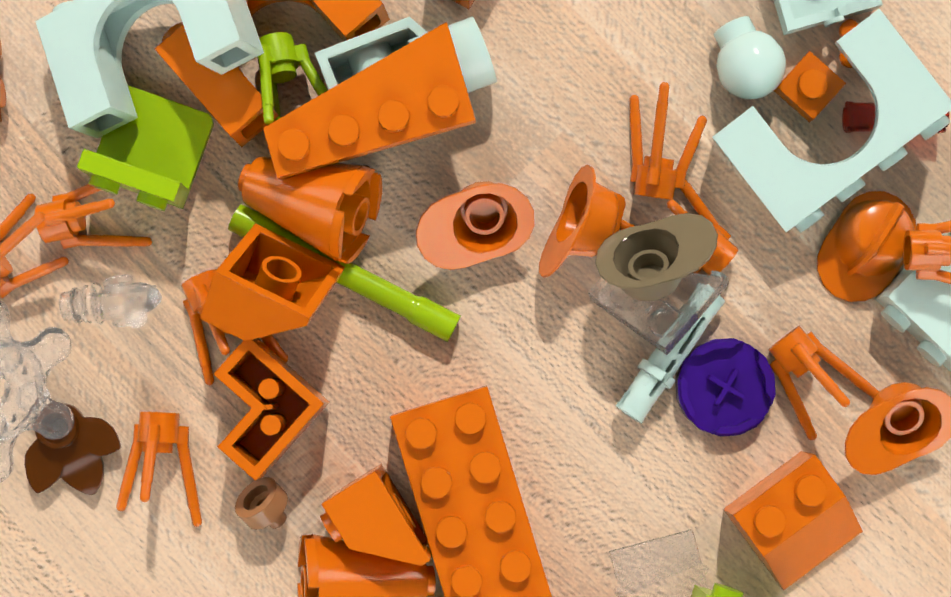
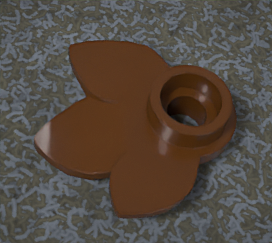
M55 403L47 406L40 412L35 422L37 439L25 454L24 465L27 479L35 493L47 490L62 478L71 487L84 494H96L104 477L102 456L112 454L121 448V443L115 429L102 418L84 417L81 411L71 404ZM60 418L65 419L69 423V432L64 437L59 436L55 431V423Z

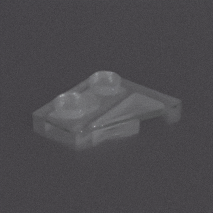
M711 271V275L691 273L683 277L675 291L667 297L656 301H640L631 298L621 288L610 285L601 277L589 290L588 294L592 302L668 355L728 286V279L725 274L718 271Z

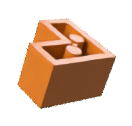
M259 338L249 341L243 340L215 371L214 375L250 406L251 409L217 447L256 481L267 474L330 401Z

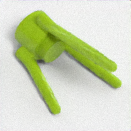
M286 32L271 33L259 38L264 51L263 54L257 56L260 68L263 117L266 125L281 118L277 83H284L294 79L297 76L296 69L300 65L318 96L328 91L310 61L307 45H295L292 35ZM273 109H274V110L276 111V113L279 115L275 120H274Z

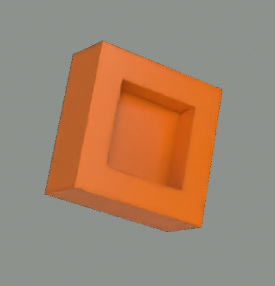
M809 51L786 75L774 92L810 123L844 87L846 82Z

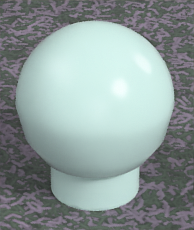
M749 16L734 19L714 33V37L721 49L718 53L716 64L719 80L729 93L736 97L750 100L762 98L778 87L786 69L784 51L772 36L762 31H756Z

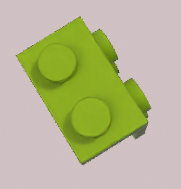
M128 86L138 118L103 135L96 153L83 149L77 168L90 177L88 184L95 188L117 195L121 187L138 193L137 202L161 211H165L167 204L183 209L214 127V121L206 112Z

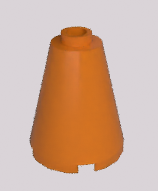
M257 157L251 164L248 163L243 167L238 179V189L242 192V199L245 204L334 261L350 264L359 256L370 235L362 233L367 218L375 221L377 219L382 198L381 174L375 172L376 169L370 168L367 165L336 163L279 180L276 176L271 157Z
M315 534L301 535L298 567H301L300 583H297L298 597L434 596L436 578L433 566H426V564L418 566L348 549L344 540L335 542L330 537Z

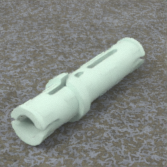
M698 284L690 300L672 323L648 360L642 359L637 368L640 369V372L620 401L615 405L618 409L635 421L643 423L644 418L664 389H670L676 380L673 376L697 343L714 315L724 305L725 300L719 294L705 285Z

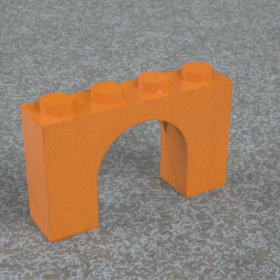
M246 0L251 16L261 8L276 2L291 1L307 5L318 12L343 41L381 28L390 20L381 0ZM183 22L175 24L164 34L162 43L155 48L157 53L230 137L241 147L245 146L267 126L264 123L262 97L259 91L244 76L240 66L221 75L197 63ZM273 109L274 120H275L279 115H278V114L276 113V111Z

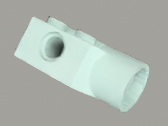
M472 16L448 25L467 92L470 93L496 83L495 70L474 17ZM407 17L315 52V56L327 87L331 89L428 32L411 17Z

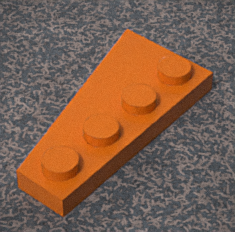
M447 22L265 126L263 131L277 178L279 180L476 123Z

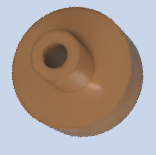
M263 477L250 483L241 492L235 504V512L251 529L259 530L268 526L276 529L286 521L287 515L284 510L287 506L288 496L274 479Z

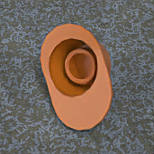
M590 165L581 167L574 176L561 214L542 251L539 262V274L544 278L551 276L559 269L568 255L596 256L598 249L605 239L619 231L626 206L625 198L597 183L594 168Z
M490 181L475 182L464 187L462 191L445 196L428 207L421 215L416 228L417 247L428 262L436 267L448 270L467 268L496 257L504 256L518 250L530 238L535 226L534 209L528 197L515 187Z
M868 191L856 196L844 208L824 239L817 255V272L823 286L835 297L848 302L869 300L878 296L892 282L903 265L904 236L907 230H916V220L910 208L899 197L885 191Z
M906 382L891 384L883 388L873 398L869 410L861 414L849 429L845 440V457L850 466L862 474L878 475L941 448L951 438V396L939 389L922 388L919 385Z

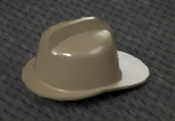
M691 213L672 215L644 225L617 231L602 243L597 251L595 264L599 275L606 282L621 288L631 298L640 301H656L674 292L683 277L696 272L710 260L717 247L718 234L712 222L702 215Z

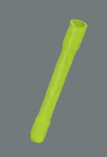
M240 204L229 223L228 230L241 237H244L256 223L334 261L266 216L243 204ZM334 261L345 267L337 281L338 284L405 317L411 324L442 340L449 341L461 315L423 296H416L353 263L345 264Z

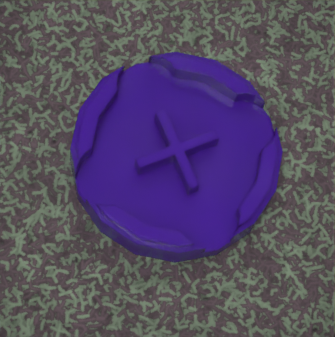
M734 338L712 339L693 348L680 365L675 379L676 400L684 416L698 429L720 437L737 436L756 428L765 418L764 416L768 413L776 395L775 376L766 357L750 344Z

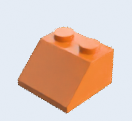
M255 223L215 271L199 319L217 327L224 333L232 334L244 341L307 326L341 277L345 267Z
M800 451L723 509L782 590L788 588L863 532L847 497L817 456L804 451Z
M382 463L331 494L321 504L326 512L320 516L324 527L335 542L343 539L348 549L422 566L430 561L432 553L427 537Z

